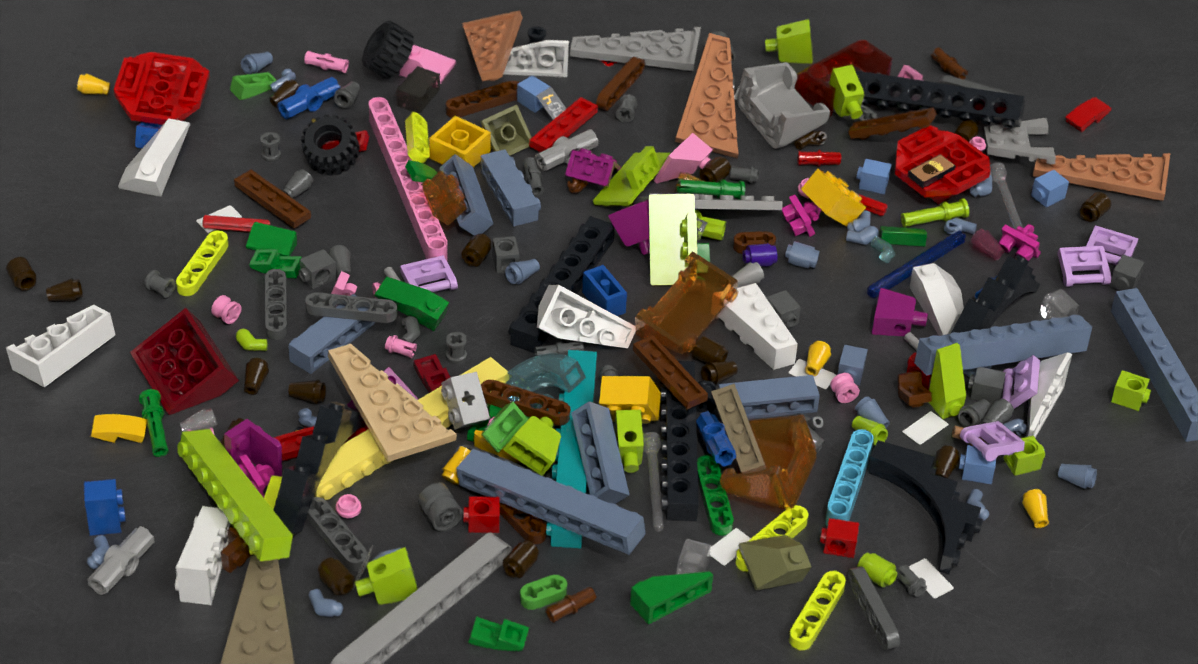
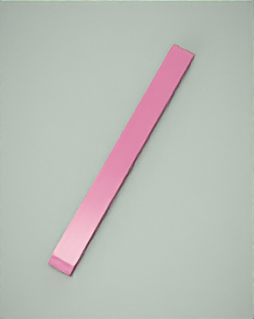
M381 97L372 98L369 101V122L425 257L430 259L444 255L447 260V239L422 182L412 181L405 168L408 160L411 159L408 156L407 145L389 103Z

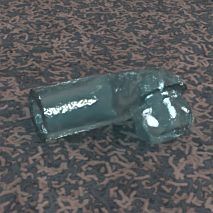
M877 236L873 238L871 246L882 252L879 255L882 261L889 263L891 258L895 257L892 245Z

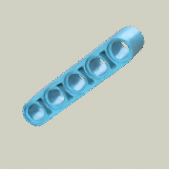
M856 430L850 438L828 502L825 520L826 527H828L829 518L850 520L871 457L874 437L867 430Z

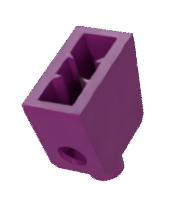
M649 199L608 215L625 246L628 247L638 243L643 255L650 253Z
M880 288L872 334L905 336L911 331L912 325L926 327L928 313L914 311L916 304L914 297Z

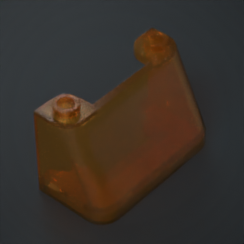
M693 251L685 259V262L689 263L688 267L678 273V280L654 308L649 306L647 311L642 308L635 316L636 335L645 339L653 335L666 349L680 354L689 353L694 348L699 336L729 302L732 303L739 293L737 290V279Z
M804 415L750 420L749 423L766 469L759 472L742 474L740 469L738 473L733 468L725 469L720 478L721 486L728 494L779 509L794 508L816 461V447Z

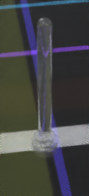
M995 163L990 166V175L992 180L998 184L1012 225L1016 230L1018 226H1023L1005 180L1007 171L1004 164Z
M648 432L643 435V450L647 453L653 528L655 531L660 532L663 530V515L657 452L661 448V438L655 432Z

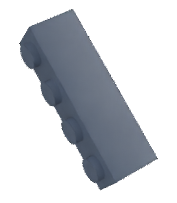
M505 149L481 155V174L513 227L537 221L538 213L541 210L540 201L533 195L530 184H526L522 171H518L514 158L510 157Z
M454 154L439 169L459 226L471 234H482L493 225L491 215L473 166Z
M339 304L336 308H344L345 305ZM367 307L358 308L359 311H366L369 309ZM323 317L289 343L290 362L312 374L329 360L328 350L350 344L374 325L375 322Z
M813 375L719 384L718 389L735 384L748 419L794 415L797 413H814L818 411L820 395Z
M587 402L571 414L589 492L598 499L616 504L630 494L610 411L607 407Z

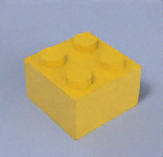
M454 116L429 138L430 159L444 164L456 154L474 168L481 161V155L491 152V132Z
M817 169L801 188L826 215L845 226L857 219L866 208L860 202L862 197L855 191H850L848 189L849 185L844 180L837 178L829 171L824 173Z
M602 376L599 404L609 408L613 422H615L616 410H641L642 423L644 424L658 421L661 392L650 376Z

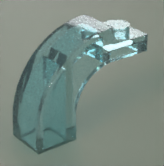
M551 353L532 357L513 367L507 372L510 379L506 384L531 392L542 387L555 386L570 393L586 376L577 360L567 355ZM510 396L507 398L510 401L520 400L516 396Z

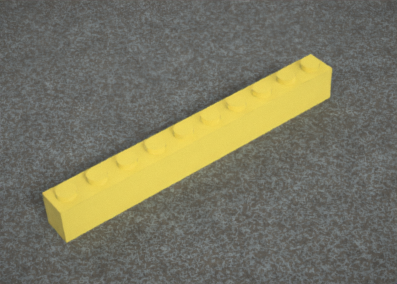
M491 357L463 373L477 372L480 385L483 381L490 379L509 384V372ZM441 386L417 401L423 405V409L432 417L436 416L439 418L441 425L447 429L452 423L448 417L449 409L446 400L442 396ZM369 429L340 447L324 473L314 497L329 500L345 488L351 487L358 480L372 474L383 465L390 463L387 462Z

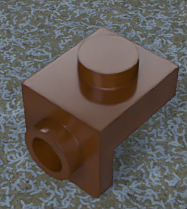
M920 371L898 374L899 398L912 407H919L926 402H932V393L922 385V374Z
M233 527L227 530L229 544L220 551L222 569L229 573L243 565L246 559L251 556L249 546Z

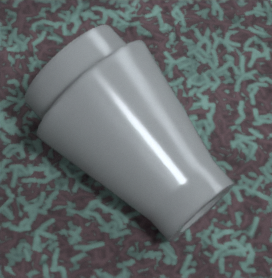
M750 262L733 276L729 277L728 280L731 287L735 289L760 283V280L764 279V273L757 262Z

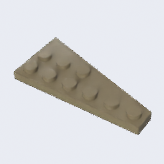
M251 556L221 664H294L278 559L259 561L256 556Z

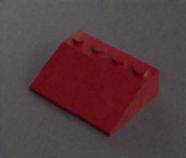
M184 308L130 352L152 389L160 392V402L169 415L219 397L239 381L201 321L187 308Z

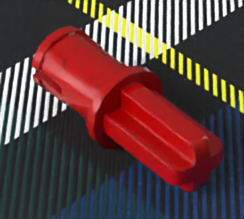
M817 150V152L798 151V165H817V167H820V165H839L841 163L840 152H821L820 150Z

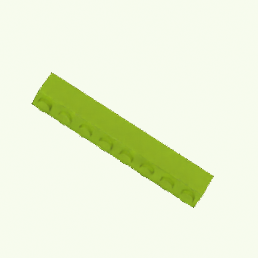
M204 429L182 432L181 441L177 446L179 456L183 458L188 468L192 470L198 481L207 490L209 496L213 498L218 508L223 511L228 521L235 527L239 536L244 539L259 561L289 558L293 535L212 431Z

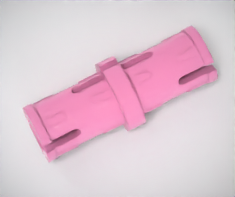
M307 51L304 59L305 64L322 67V70L326 71L331 69L346 73L349 66L348 60L335 58L327 53L322 55Z

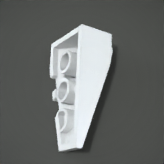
M546 40L512 48L504 74L567 77L569 41Z
M168 119L125 168L118 185L119 189L161 197L190 123Z
M935 263L913 267L910 282L911 291L923 311L928 313L927 317L939 336L951 334L964 309L959 286L952 275Z
M548 285L538 308L537 328L560 339L628 348L637 329L631 323L560 285Z
M1067 352L1040 362L1038 391L1036 395L1028 399L1026 437L1034 435L1036 438L1063 391L1072 357L1071 353Z

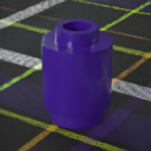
M769 243L747 245L746 250H743L742 253L744 264L757 262L761 267L771 266L777 263L776 246H770Z

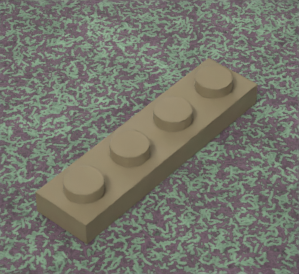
M735 384L711 391L727 436L735 449L736 460L742 476L745 477L765 470L764 460Z

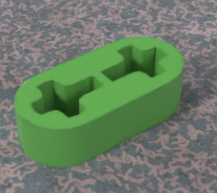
M550 575L524 585L520 591L521 605L526 609L534 610L562 600L567 594V581L560 575Z

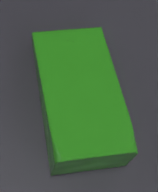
M269 72L233 76L230 90L239 100H244L271 90L270 84L277 80Z
M511 402L499 411L483 431L482 436L498 453L529 419L514 402Z

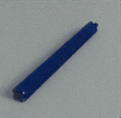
M957 231L868 286L867 294L871 298H876L879 296L880 288L891 289L910 277L913 267L930 264L964 243L965 233Z

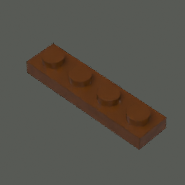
M934 108L858 121L854 122L848 132L851 139L858 137L859 139H865L871 135L878 134L883 136L897 130L898 132H905L914 127L926 128L930 126L936 113Z
M249 170L234 179L235 187L291 227L296 228L311 219L310 210L253 170Z
M653 335L633 343L634 353L686 409L707 401L708 393Z

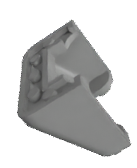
M787 62L745 68L737 94V103L740 110L771 147L775 149L783 148L824 125L830 114V110L823 103L815 104L812 109L794 89L797 74Z

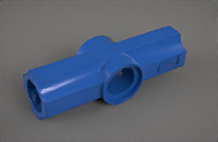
M330 77L312 87L304 84L297 89L295 95L279 102L278 110L284 119H288L306 109L316 111L321 107L323 101L335 96V92L340 89V86L334 77Z
M709 411L700 413L699 418L696 419V426L706 444L707 452L713 456L716 463L721 464L723 467L731 465L732 461L736 458V452L726 435L724 424L720 423L716 415L709 413Z

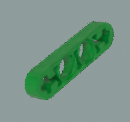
M701 456L697 459L698 485L709 526L714 534L725 536L733 530L734 518L719 464L711 456ZM706 467L710 470V474H707ZM708 483H714L718 487L715 489L707 488L705 485ZM716 501L722 503L723 506L719 508L713 507L710 503ZM721 516L724 525H721V522L718 521Z

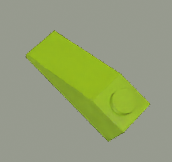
M958 343L937 349L929 388V391L932 393V402H929V404L942 419L957 416L965 404L966 390L961 350Z

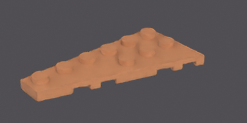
M520 11L462 23L482 81H495L503 77L522 21Z
M709 33L675 142L683 143L694 133L713 149L712 152L738 158L730 38Z
M1129 154L1096 155V158H1085V155H1077L1076 159H1066L1064 156L1059 155L1056 156L1055 164H1047L1046 159L1037 158L1033 176L1040 177L1055 170L1067 179L1069 183L1163 201L1170 154H1163L1162 157H1152V154H1143V157H1132Z

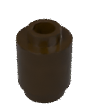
M965 120L958 125L954 133L969 142L973 137H977L978 126L972 120Z
M724 157L714 158L703 169H700V179L706 182L723 180L729 175L731 165Z
M1102 192L1094 193L1082 203L1080 208L1081 217L1087 222L1098 220L1111 208L1109 197Z
M481 233L474 235L461 252L463 260L468 265L479 266L491 250L492 242L490 238Z
M16 257L9 261L6 271L14 285L21 290L33 288L36 284V273L28 260L24 257Z
M705 336L701 339L697 338L692 346L693 357L705 363L725 362L729 353L724 345Z
M528 540L518 543L503 559L505 572L511 577L522 578L538 559L539 550L537 546Z
M327 558L319 565L318 573L320 579L335 595L347 594L353 589L355 577L339 560Z

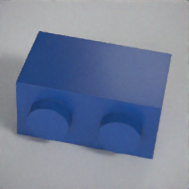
M604 265L583 272L582 293L590 302L616 316L626 313L627 292Z
M116 479L84 482V498L90 536L121 533V522H126L124 506L119 507V505H123L122 489H117Z

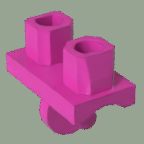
M796 195L790 196L791 204L783 207L781 211L787 222L798 217V219L789 223L794 235L797 236L804 232H807L809 237L815 235V231L811 226V220H818L821 209L814 202H806L804 207H802Z
M1006 224L1002 228L1003 236L998 243L1002 251L1009 253L1015 246L1019 248L1016 256L1018 255L1028 261L1033 256L1038 258L1041 254V251L1038 250L1040 244L1036 241L1038 236L1033 233V225L1028 224L1025 228L1018 226L1016 230Z
M247 454L240 456V465L238 466L264 498L263 490L268 486L271 476L275 474L273 468L270 465L262 466L261 464L254 467Z

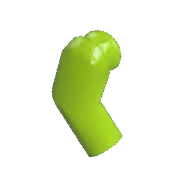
M247 329L237 331L236 340L243 349L247 351H267V339H255Z

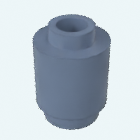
M794 241L793 245H788L785 257L789 258L788 263L807 269L809 267L815 268L820 251L815 250L813 246Z

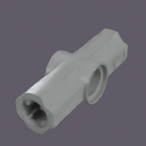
M591 129L570 139L564 136L560 137L555 141L553 147L535 155L538 168L543 172L563 162L568 164L572 150L579 151L580 148L593 149L598 146V139L595 132Z
M142 526L135 528L119 546L112 545L107 550L104 562L88 578L89 586L100 595L107 594L124 575L130 576L134 573L138 566L139 558L154 543V536L149 533L148 529Z

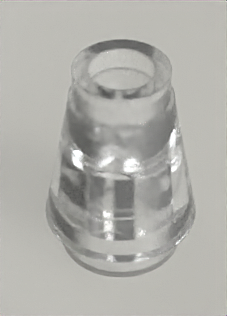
M203 408L179 423L183 432L187 431V429L194 431L218 426L211 408L206 410Z

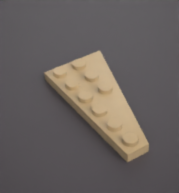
M352 344L328 350L329 360L387 462L456 441L457 434L453 430H447L441 425L439 418L436 416L432 417L427 413L419 401L399 384H393L385 372L382 370L378 371L372 366L371 360Z

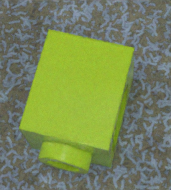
M1122 370L1115 385L1111 402L1139 411L1142 402H1148L1151 390L1147 389L1150 379Z
M1034 435L1021 438L1025 442L1024 451L1014 452L1012 455H1004L1003 459L1014 476L1041 469L1045 450L1038 443Z

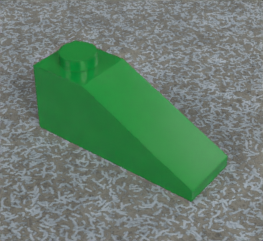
M390 277L384 279L374 294L378 299L395 302L398 311L407 316L415 317L420 324L432 331L436 330L446 315L449 305L447 300L430 290Z
M711 572L653 576L631 587L630 605L649 625L712 591L713 574Z

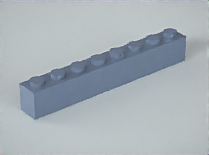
M1138 288L1116 291L1111 313L1185 442L1198 440L1197 388Z
M1071 315L1069 317L1051 318L1042 321L1035 320L1029 323H1014L1001 327L994 326L988 329H973L968 332H953L940 336L933 335L919 339L914 363L926 376L932 375L937 349L954 343L960 345L963 370L1023 361L1032 355L1036 358H1043L1067 352L1087 351L1092 326L1082 316Z
M472 449L456 468L460 486L487 497H500L501 503L630 555L646 534L643 516L638 513L618 507L614 503L598 499L591 494L578 491L571 486L558 483L549 477L533 473L529 469L513 465L509 461L493 457L486 452Z

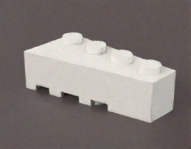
M756 283L714 294L712 315L716 319L720 318L723 320L725 327L730 331L734 330L745 345H751L754 348V353L773 370L795 364L798 343Z
M92 305L66 318L67 322L64 324H53L46 328L47 332L37 337L31 335L25 338V343L17 347L14 344L6 347L12 370L46 387L115 336L110 313Z
M202 506L199 515L195 517L194 527L176 566L175 590L179 591L181 602L212 604L222 570L220 551L229 544L227 530L230 527L234 528L219 508Z

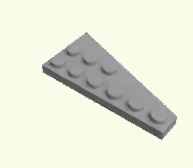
M694 27L693 31L684 32L683 28L675 29V32L665 33L662 30L631 32L630 36L620 37L619 33L611 34L609 38H601L598 35L573 37L570 56L627 63L635 56L645 60V65L694 71L701 27Z
M694 194L695 209L782 210V201L774 200V196H761V200H754V196L741 195V199H733V195H720V199H713V195ZM637 196L633 205L645 201L649 197Z

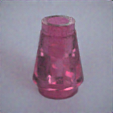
M978 230L971 239L975 249L995 260H998L1005 252L988 230Z

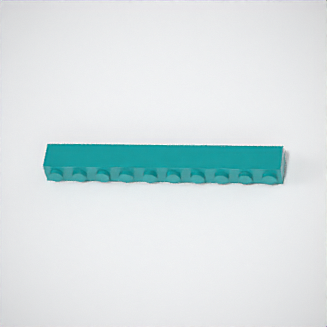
M568 350V359H563L562 374H566V376H561L560 391H564V393L559 394V400L570 406L571 413L587 402L593 403L597 352ZM570 413L569 422L561 425V429L556 428V431L561 435L555 458V461H558V465L553 464L552 479H556L558 483L571 486L578 491L586 493L587 479L572 414ZM547 521L546 536H551V546L582 547V535Z

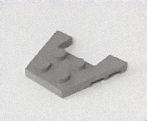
M1047 118L1021 121V126H1015L1014 128H1006L1002 124L984 127L987 154L1014 159L1016 155H1019V157L1026 156L1029 158V161L1034 162V160L1039 158L1046 159L1047 164H1055L1054 147H1030L1028 134H1048Z

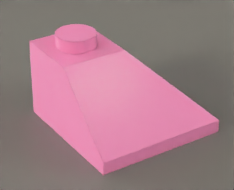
M413 45L406 63L400 69V76L438 87L456 65V60Z
M692 133L668 156L654 182L656 184L693 174L698 168L703 169L710 162L711 159L708 157L713 149Z

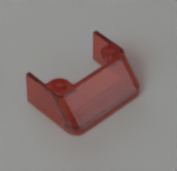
M859 40L797 73L794 89L804 100L813 106L817 103H823L830 110L829 117H831L836 89L829 85L827 81L830 80L834 68L853 65V67L857 66L864 72L881 73L890 76L892 58L868 41Z

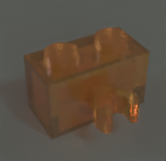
M440 170L431 180L427 178L421 184L432 215L449 226L467 209L464 201L465 196L458 187L459 182L453 175H447Z

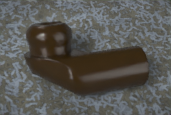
M811 131L797 139L794 145L798 150H802L807 145L820 146L825 143L827 135L823 131Z

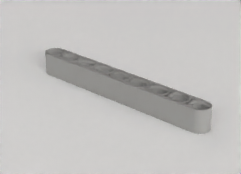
M487 533L337 654L331 664L384 663L503 565V559L511 552L512 547L494 534Z

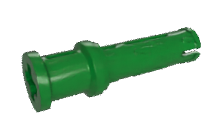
M678 179L677 184H680V186H677L678 193L717 195L719 199L720 195H733V198L741 199V195H745L744 181L731 183L726 180L706 182Z
M148 389L139 395V402L143 405L142 418L147 419L152 453L154 456L161 457L169 451L162 424L164 410L159 403L161 400L160 392L155 389Z

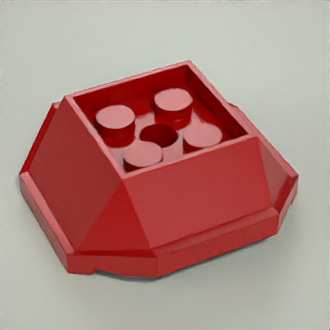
M155 52L140 54L134 58L132 56L124 58L114 86V96L133 121L163 125L168 119L185 121L201 107L210 77L209 70L205 67L203 68L194 58Z
M930 125L899 140L897 143L895 175L922 196L931 198L938 205L990 176L989 157L958 134L938 130L937 127ZM940 154L956 165L955 170L924 188L908 177L909 170Z

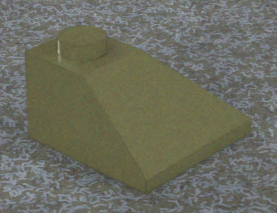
M517 105L480 121L483 129L491 132V146L494 152L505 149L510 156L529 147V139L532 137Z
M787 535L743 542L738 545L755 590L802 582L811 569V564L803 545Z

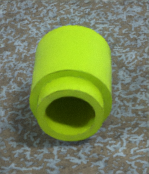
M865 553L861 557L857 567H864L872 582L883 588L894 583L897 577L896 565L875 553Z

